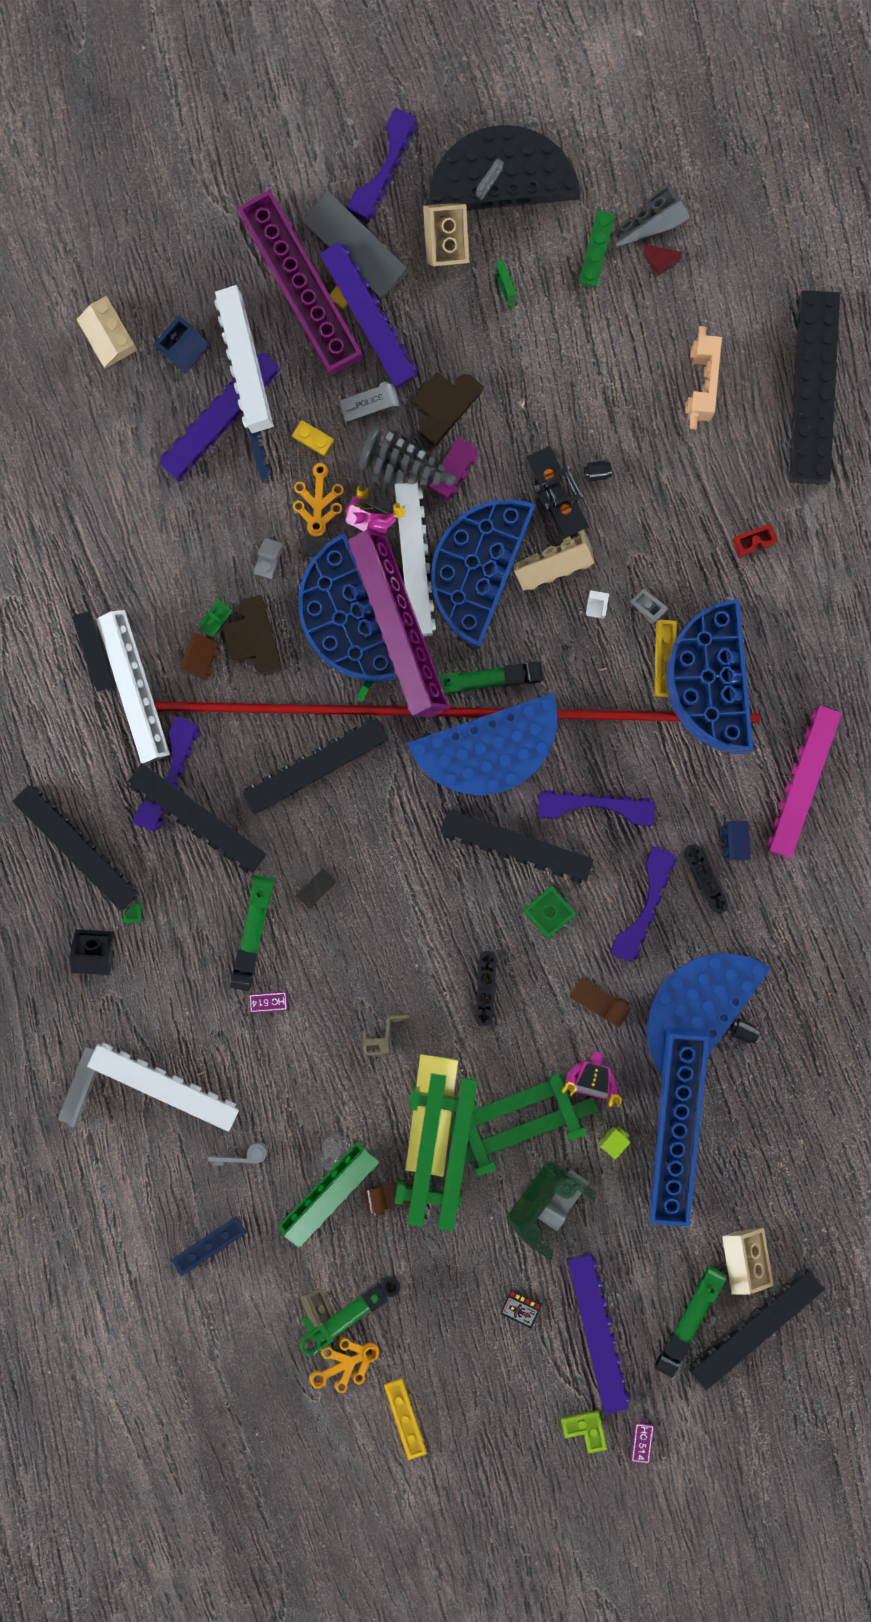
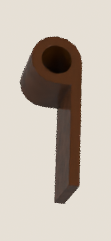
M583 978L580 979L570 996L571 999L620 1028L631 1010L629 1007L630 1002L622 997L619 1000L612 997Z
M414 1178L405 1180L406 1186H413ZM397 1182L363 1190L369 1214H373V1217L384 1214L387 1208L400 1206V1204H395ZM403 1200L402 1205L409 1204L411 1201Z

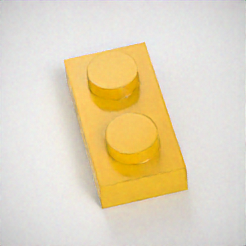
M303 420L300 421L292 434V438L324 457L334 442L333 438Z

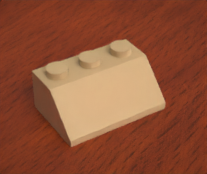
M466 204L424 205L427 264L443 266L469 263Z
M107 296L90 304L77 318L80 327L104 369L137 351L136 346Z
M764 1228L738 1231L722 1236L732 1294H753L773 1286Z

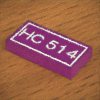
M287 991L248 994L249 1013L288 1011Z
M635 1421L630 1462L650 1465L654 1424Z

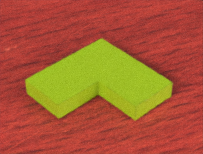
M599 1410L561 1418L565 1438L584 1435L588 1454L607 1450Z

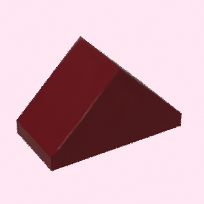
M645 245L643 255L657 276L680 262L682 252Z

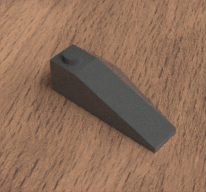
M669 184L654 193L649 198L650 202L644 208L639 207L633 219L626 220L611 234L617 246L673 229L690 218L681 200Z

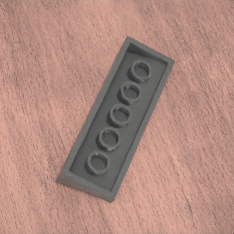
M328 190L302 219V223L328 248L337 242L343 245L346 244L352 253L350 255L352 261H356L361 268L360 275L368 280L371 286L369 289L380 300L408 274L407 268Z

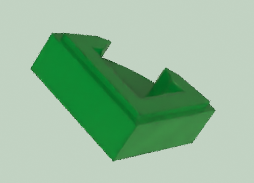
M365 681L356 697L358 701H364L375 681Z
M142 903L132 905L125 912L122 923L142 922Z

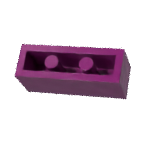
M458 437L442 462V465L446 468L445 473L456 476L454 485L448 486L441 482L439 486L432 485L434 480L432 479L429 483V490L446 500H449L450 497L454 498L459 490L457 485L460 480L464 481L469 473L467 469L470 464L474 465L479 457L477 455L478 448Z

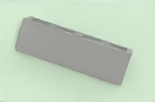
M89 1047L84 1049L58 1120L70 1124L73 1128L78 1125L98 1072L87 1067L94 1052V1049Z

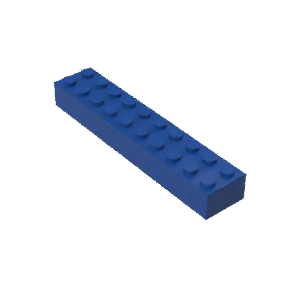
M667 1028L648 1212L651 1224L690 1227L709 1036L706 1031Z

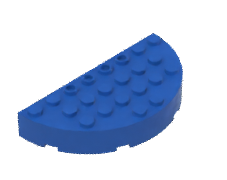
M495 500L478 505L459 516L445 531L437 545L431 569L432 592L436 607L442 619L453 633L464 642L479 650L534 513L535 504L520 500Z
M345 533L328 542L313 557L303 575L299 590V616L304 633L316 654L331 668L343 675L357 680L375 682L398 679L394 672V664L388 656L387 645L382 639V631L375 620L374 609L369 603L367 590L363 587L362 576L356 568L355 557L351 553L350 544Z
M739 599L717 603L701 611L683 628L673 643L668 656L666 687L675 714L693 736L720 751L734 754H749L753 751L740 603Z
M550 693L408 742L407 745L422 770L446 788L471 795H489L509 790L528 779L541 766L550 752L557 728V708L554 694Z
M719 953L692 959L674 970L656 991L651 1001L646 1021L649 1053L660 1075L662 1076L667 1028L706 1031L709 1036L708 1057L771 968L743 955Z

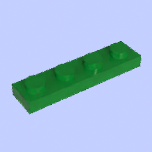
M597 210L578 284L597 288L616 214Z

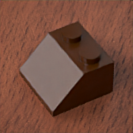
M193 632L180 669L186 674L206 680L207 676L210 677L214 668V666H211L213 659H217L220 652L218 643Z

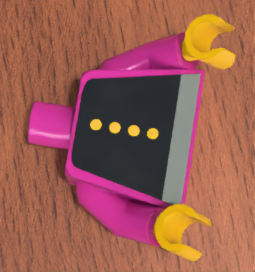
M359 485L357 487V497H353L345 512L347 516L346 523L362 531L371 530L387 533L388 528L396 521V518L405 516V506L400 508V503H396L393 505L394 513L389 514L365 501H361L368 498V488L362 491V485Z
M593 1052L591 1062L581 1061V1063L576 1064L567 1073L565 1086L562 1089L563 1093L568 1089L571 1092L570 1096L577 1092L605 1100L610 1098L608 1102L610 1107H612L613 1101L617 1103V1107L622 1102L611 1068L602 1066L604 1054Z

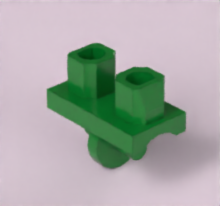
M218 599L197 627L211 638H214L234 611Z

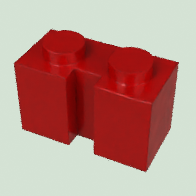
M771 524L738 535L732 540L738 559L753 554L756 550L755 547H758L761 551L774 546L777 542Z

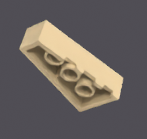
M585 530L579 531V536L573 539L570 536L563 539V543L557 547L552 545L547 547L541 555L535 553L515 563L514 572L522 590H533L540 584L545 582L551 583L560 576H569L578 569H587L594 564L593 550Z

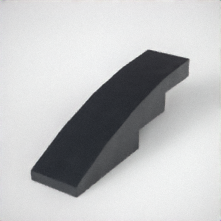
M91 611L72 616L96 691L99 692L114 687L115 682L109 669V663Z

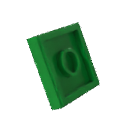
M502 259L496 262L495 276L507 306L510 308L515 306L517 294Z
M552 885L523 910L547 939L577 915Z

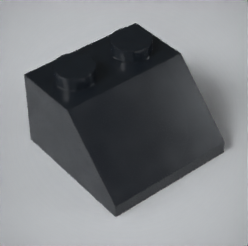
M75 930L69 956L71 973L110 975L113 961L114 931Z

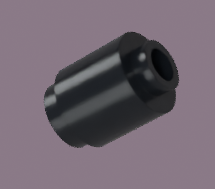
M605 460L588 462L587 467L583 468L584 477L588 478L589 482L606 480L608 477H612L611 463Z
M740 1018L737 1021L734 1020L730 1026L731 1036L746 1043L751 1042L754 1044L760 1034V1029L756 1025Z

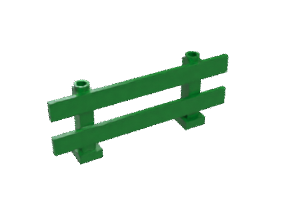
M431 1073L428 1093L420 1092V1087L412 1086L409 1110L417 1111L418 1106L425 1107L413 1186H406L405 1180L398 1179L395 1204L402 1205L403 1200L411 1201L407 1225L423 1227L426 1203L441 1205L438 1229L454 1231L457 1206L461 1207L462 1195H459L471 1118L472 1113H476L477 1101H474L477 1080L462 1078L459 1097L444 1095L446 1075ZM441 1109L456 1111L444 1191L429 1189Z
M558 1073L548 1077L549 1081L479 1107L476 1113H472L468 1137L470 1145H467L464 1164L476 1159L478 1166L475 1169L478 1177L496 1170L494 1161L489 1162L488 1154L565 1124L569 1130L565 1132L568 1141L587 1135L584 1126H579L577 1120L598 1112L595 1101L591 1097L571 1105L567 1092H562L567 1074L560 1076ZM555 1095L560 1110L481 1140L476 1128L477 1125ZM455 1117L451 1118L449 1136L453 1135Z

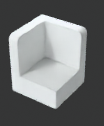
M590 590L586 616L604 619L609 593Z

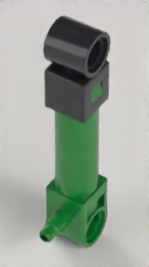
M540 661L506 665L502 668L438 674L445 695L505 685L508 687L544 681L542 663Z
M259 875L254 877L248 903V913L240 948L236 956L230 988L250 991L266 912L269 908L273 891V878Z
M711 1265L706 1268L674 1333H671L663 1348L664 1351L660 1353L654 1365L656 1370L671 1378L676 1374L680 1362H682L691 1346V1339L710 1304L714 1303L723 1287L727 1274Z
M393 1276L383 1277L380 1280L379 1287L377 1284H373L353 1302L324 1323H319L315 1327L307 1316L301 1318L308 1330L299 1341L301 1350L306 1355H314L334 1341L333 1339L369 1312H374L388 1301L385 1296H396L400 1291L399 1281ZM388 1281H393L395 1284L392 1291L385 1290V1284ZM309 1339L315 1341L312 1349L304 1347L305 1342Z

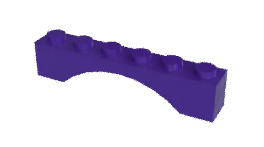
M396 107L394 108L387 123L390 144L385 164L372 181L354 191L347 206V210L355 218L368 223L370 218L373 219L377 212L376 205L378 201L381 202L384 198L386 184L390 185L393 179L392 172L394 168L397 169L401 162L400 155L402 151L405 152L408 148L410 134L414 135L417 129L416 116Z
M177 716L169 731L172 746V762L166 781L178 788L177 779L179 776L182 777L186 768L184 762L192 754L193 748H191L193 741H197L200 734L197 724ZM148 801L143 802L138 806L132 823L156 832L157 829L160 830L164 821L162 819L164 812L160 810L162 806L158 803L153 805Z
M544 790L543 793L539 794L537 817L557 819L573 809L601 807L620 814L632 825L653 826L655 802H650V798H639V801L631 800L632 797L620 796V799H612V795H601V798H595L593 794L582 793V796H574V792H563L562 795H557L555 791Z
M655 846L651 848L645 863L649 882L645 906L637 920L624 932L616 935L609 952L610 954L632 962L633 959L637 960L641 950L638 948L640 941H645L648 933L645 929L648 923H652L655 913H652L655 906H659L662 896L659 895L661 889L666 888L669 878L667 874L669 870L673 871L676 864L675 854Z

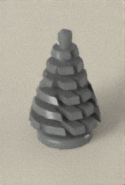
M378 426L373 427L359 461V469L367 470L374 457H377L372 475L373 482L381 481L382 476H384V483H391L397 474L396 484H403L411 470L408 484H416L419 474H422L420 485L427 486L430 478L434 479L432 485L439 486L441 482L448 486L454 485L456 476L445 473L446 468L442 464L436 469L435 458L431 456L427 465L424 464L427 452L423 448L419 451L417 460H414L418 444L412 440V444H409L407 448L409 437L402 433L400 438V429L398 427H391V432H388L382 447L379 446L382 429Z

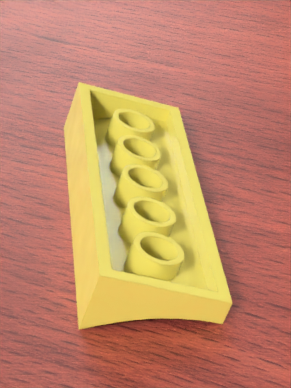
M420 1054L416 1084L417 1087H420V1092L428 1093L431 1073L446 1075L444 1095L454 1097L459 1059ZM418 1106L417 1111L413 1110L406 1162L407 1171H416L425 1107ZM441 1109L431 1175L444 1177L452 1117V1111Z

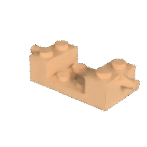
M705 326L699 327L697 341H694L693 346H691L690 357L693 358V364L706 365L704 368V378H707V380H705V384L702 387V392L694 391L692 396L688 397V402H686L685 413H688V419L690 420L689 429H697L698 420L710 422L715 413L722 337L707 336V327Z

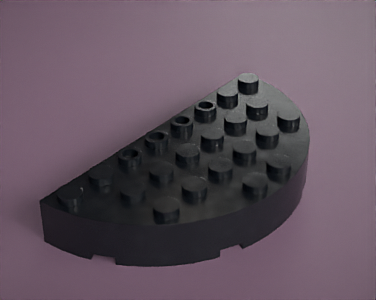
M497 125L479 129L466 135L445 153L432 178L429 205L466 204V209L469 211L579 200L580 186L570 160L553 141L528 128Z

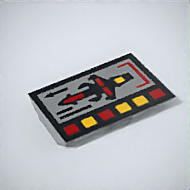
M511 1289L502 1306L500 1315L531 1329L542 1307V1303Z

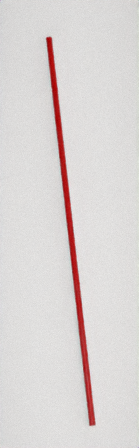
M153 701L156 711L412 716L407 706ZM450 707L433 717H483L506 708ZM557 710V719L680 722L675 712ZM750 713L751 723H760V714Z

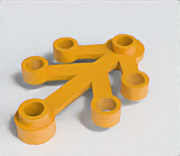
M318 463L313 467V475L316 478L315 499L306 490L303 482H297L294 485L295 492L300 494L314 509V514L312 517L304 509V503L299 500L293 503V509L306 520L309 534L315 537L323 535L326 531V524L336 515L342 513L341 504L334 503L331 506V510L321 518V511L336 497L344 493L342 485L335 484L332 487V491L322 499L324 478L328 475V468L323 463ZM321 467L324 471L323 473H317V469ZM298 485L304 487L302 491L296 489ZM335 488H341V492L335 493ZM297 504L302 505V508L300 510H297L295 508ZM339 506L340 511L334 512L333 508ZM319 524L320 528L318 530L313 529V525Z
M341 1337L338 1341V1346L342 1350L349 1349L358 1354L351 1357L333 1351L330 1346H325L320 1351L323 1358H331L340 1361V1363L322 1372H312L309 1376L310 1384L314 1388H322L327 1378L343 1371L340 1380L335 1382L334 1387L338 1393H344L347 1390V1383L353 1368L359 1362H361L359 1370L353 1373L352 1380L358 1385L362 1384L365 1380V1373L369 1363L375 1361L379 1356L378 1347L374 1343H366L362 1346L350 1342L347 1337ZM347 1341V1345L342 1346V1342ZM372 1349V1352L366 1355L367 1350ZM326 1350H330L328 1355H324ZM318 1375L319 1379L317 1381H313L314 1377ZM358 1375H361L360 1380H356ZM340 1384H344L342 1389H338Z

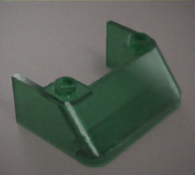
M547 1162L542 1166L510 1210L507 1218L508 1223L527 1245L551 1261L553 1250L541 1242L542 1232L534 1225L535 1221L555 1194L569 1199L579 1190L592 1201H595L596 1191L556 1162Z

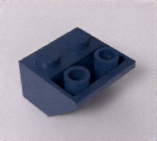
M179 315L154 343L156 350L185 374L210 346Z
M748 821L724 822L723 826L720 827V837L724 838V846H721V856L725 857V861L750 860Z

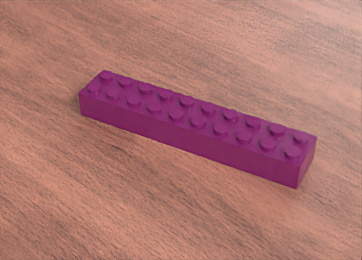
M271 190L237 207L241 220L329 377L363 359L361 350Z
M365 530L348 539L350 551L356 560V568L363 579V587L367 590L369 603L374 609L375 620L380 626L382 639L387 645L388 656L394 664L395 675L399 678L401 692L406 697L409 712L412 716L431 718L449 709L450 707L386 534Z

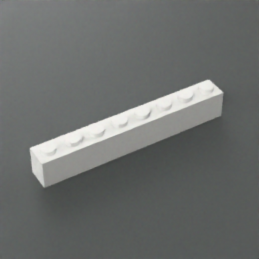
M237 285L216 291L217 299L214 300V303L221 315L218 316L220 326L224 328L222 337L225 344L228 345L226 354L229 361L231 360L232 366H230L231 374L236 378L234 387L236 393L240 395L238 404L240 410L244 412L242 417L244 427H248L251 433L274 427L242 293Z
M418 482L416 484H395L396 502L400 503V508L405 506V516L398 518L404 584L423 636H432V630H436L435 619H431L430 613L434 611L433 600H429V593H432L431 581H427V574H430L429 562L425 563V555H428V545L423 542V536L427 535L426 525H422L421 518L425 517L424 506H420L419 499H423L422 487L418 488Z
M125 610L111 611L96 620L140 761L143 764L156 762L170 755L126 612Z
M104 1042L102 1045L97 1043L87 1067L229 1132L239 1112L238 1108H236V1103L227 1099L223 1102L218 1099V1095L210 1091L206 1094L200 1091L201 1087L193 1083L190 1086L184 1084V1080L178 1076L173 1075L171 1078L165 1075L166 1071L156 1067L154 1070L148 1067L149 1063L141 1059L137 1061L130 1059L131 1055L126 1052L120 1051V1053L112 1050V1046Z

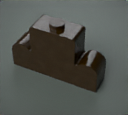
M435 373L428 382H423L418 389L420 392L413 399L414 407L426 416L419 423L421 437L435 448L482 394L484 386L469 374L460 375L456 380V386L452 385L439 373Z
M262 595L242 600L238 608L244 619L222 626L225 640H222L225 651L229 650L231 660L234 663L254 659V667L262 675L282 671Z

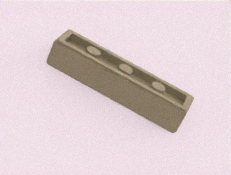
M321 1287L300 1296L308 1318L314 1327L319 1323H324L333 1316ZM341 1333L333 1339L334 1341L327 1345L333 1351L350 1356L348 1350H342L338 1346V1341L342 1337ZM326 1350L324 1355H328L330 1350ZM331 1358L326 1359L329 1367L340 1363V1361Z

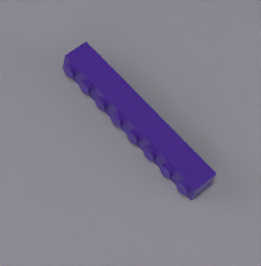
M337 242L320 253V256L394 385L400 388L418 376L416 373L418 368L413 360L410 361L407 354L409 352L403 343L400 345L396 329L394 327L391 328L388 324L390 320L384 310H380L378 306L380 301L375 294H371L369 290L371 286L368 280L360 275V266L356 261H352L350 257L352 253L346 244L343 245Z
M261 352L259 355H256L265 388L280 372V368L264 352ZM236 380L226 385L225 392L221 396H216L211 403L212 406L208 410H203L199 415V420L195 424H190L186 429L187 433L182 438L176 439L173 443L174 447L160 457L161 461L159 463L161 467L177 481L189 471L243 412L238 404L240 395L236 393L234 387Z
M590 1252L568 1257L569 1268L605 1415L627 1410V1403H630L628 1391L623 1390L622 1386L626 1382L623 1371L619 1372L618 1369L621 1361L619 1353L614 1352L613 1345H616L614 1333L610 1334L608 1328L612 1324L609 1314L605 1315L604 1307H607L605 1295H601L599 1290L602 1287L600 1276H596L594 1270L598 1268L596 1258L591 1257Z

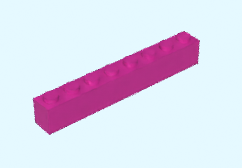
M818 706L812 710L810 720H812L811 726L805 730L803 738H806L805 743L800 745L797 756H800L798 763H794L791 774H794L793 778L787 782L785 792H787L786 798L781 800L778 809L781 810L779 818L776 817L772 828H775L773 835H769L766 843L768 852L788 859L792 858L842 713L823 706Z

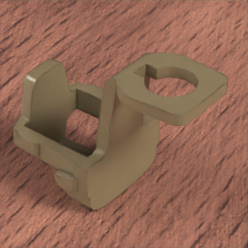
M410 1016L388 1017L385 1038L367 1039V1032L362 1031L365 1055H391L389 1041L391 1022L410 1021ZM380 1048L381 1050L380 1052H368V1049Z

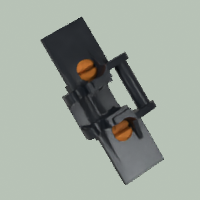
M551 446L527 456L526 459L538 482V485L533 488L543 505L544 511H551L564 538L589 528L577 502L583 499L585 495L581 493L571 473V466L561 469ZM565 476L574 497L569 498L567 494L565 495L560 484V477Z

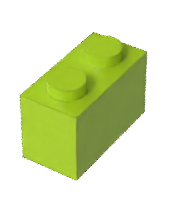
M612 1126L598 1144L616 1160L631 1142L628 1140V1133L621 1127L616 1129Z

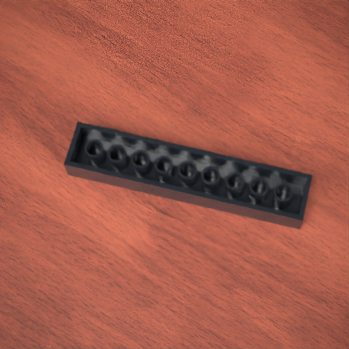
M802 290L798 298L789 483L827 485L831 480L840 292Z

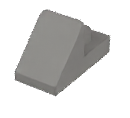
M267 538L264 539L258 551L259 557L253 572L254 575L272 580L283 543Z
M645 589L630 601L632 606L640 611L650 624L656 622L668 610L667 606Z

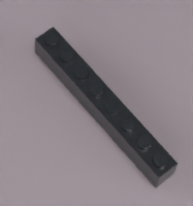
M370 718L362 723L363 726L359 729L354 727L348 730L343 738L340 739L338 736L332 739L327 747L323 748L320 746L312 751L313 754L306 758L304 755L295 760L296 764L293 766L286 765L280 768V773L273 776L270 774L262 779L263 782L256 786L254 783L245 788L246 792L243 795L255 815L388 741L389 739L378 719L373 720Z
M143 763L139 765L127 781L130 783L129 788L136 793H139V791L143 792L146 795L144 799L153 805L158 803L162 806L160 810L166 815L170 816L173 814L178 818L176 822L184 828L187 825L193 829L192 834L199 839L202 837L206 838L209 841L207 844L214 850L219 848L224 851L223 856L231 862L234 859L239 862L240 865L238 867L246 873L249 870L254 873L267 855Z
M28 785L12 802L119 910L123 911L139 895L136 892L138 888L131 881L127 883L122 878L124 874L117 867L113 869L109 865L111 861L103 853L101 855L97 853L95 844L90 840L86 841L82 837L84 835L83 832L77 827L73 828L69 824L70 819L63 813L60 815L55 810L57 806L51 800L46 801L42 797L44 793L37 786L33 788Z
M447 810L440 831L444 833V838L454 840L455 837L462 839V844L471 847L473 844L480 846V850L489 853L491 850L497 851L498 856L506 859L509 856L515 857L518 863L527 865V862L535 864L534 868L542 871H545L546 868L553 870L552 874L563 877L564 874L571 876L570 880L581 883L582 880L587 881L594 860L593 858L451 810Z
M802 1269L797 1272L793 1281L783 1284L779 1288V1293L775 1296H769L764 1301L766 1304L761 1308H755L746 1321L741 1320L737 1323L736 1329L733 1332L724 1334L720 1338L721 1342L719 1344L710 1346L705 1351L706 1355L701 1359L696 1358L690 1364L689 1371L705 1391L825 1290L808 1269Z

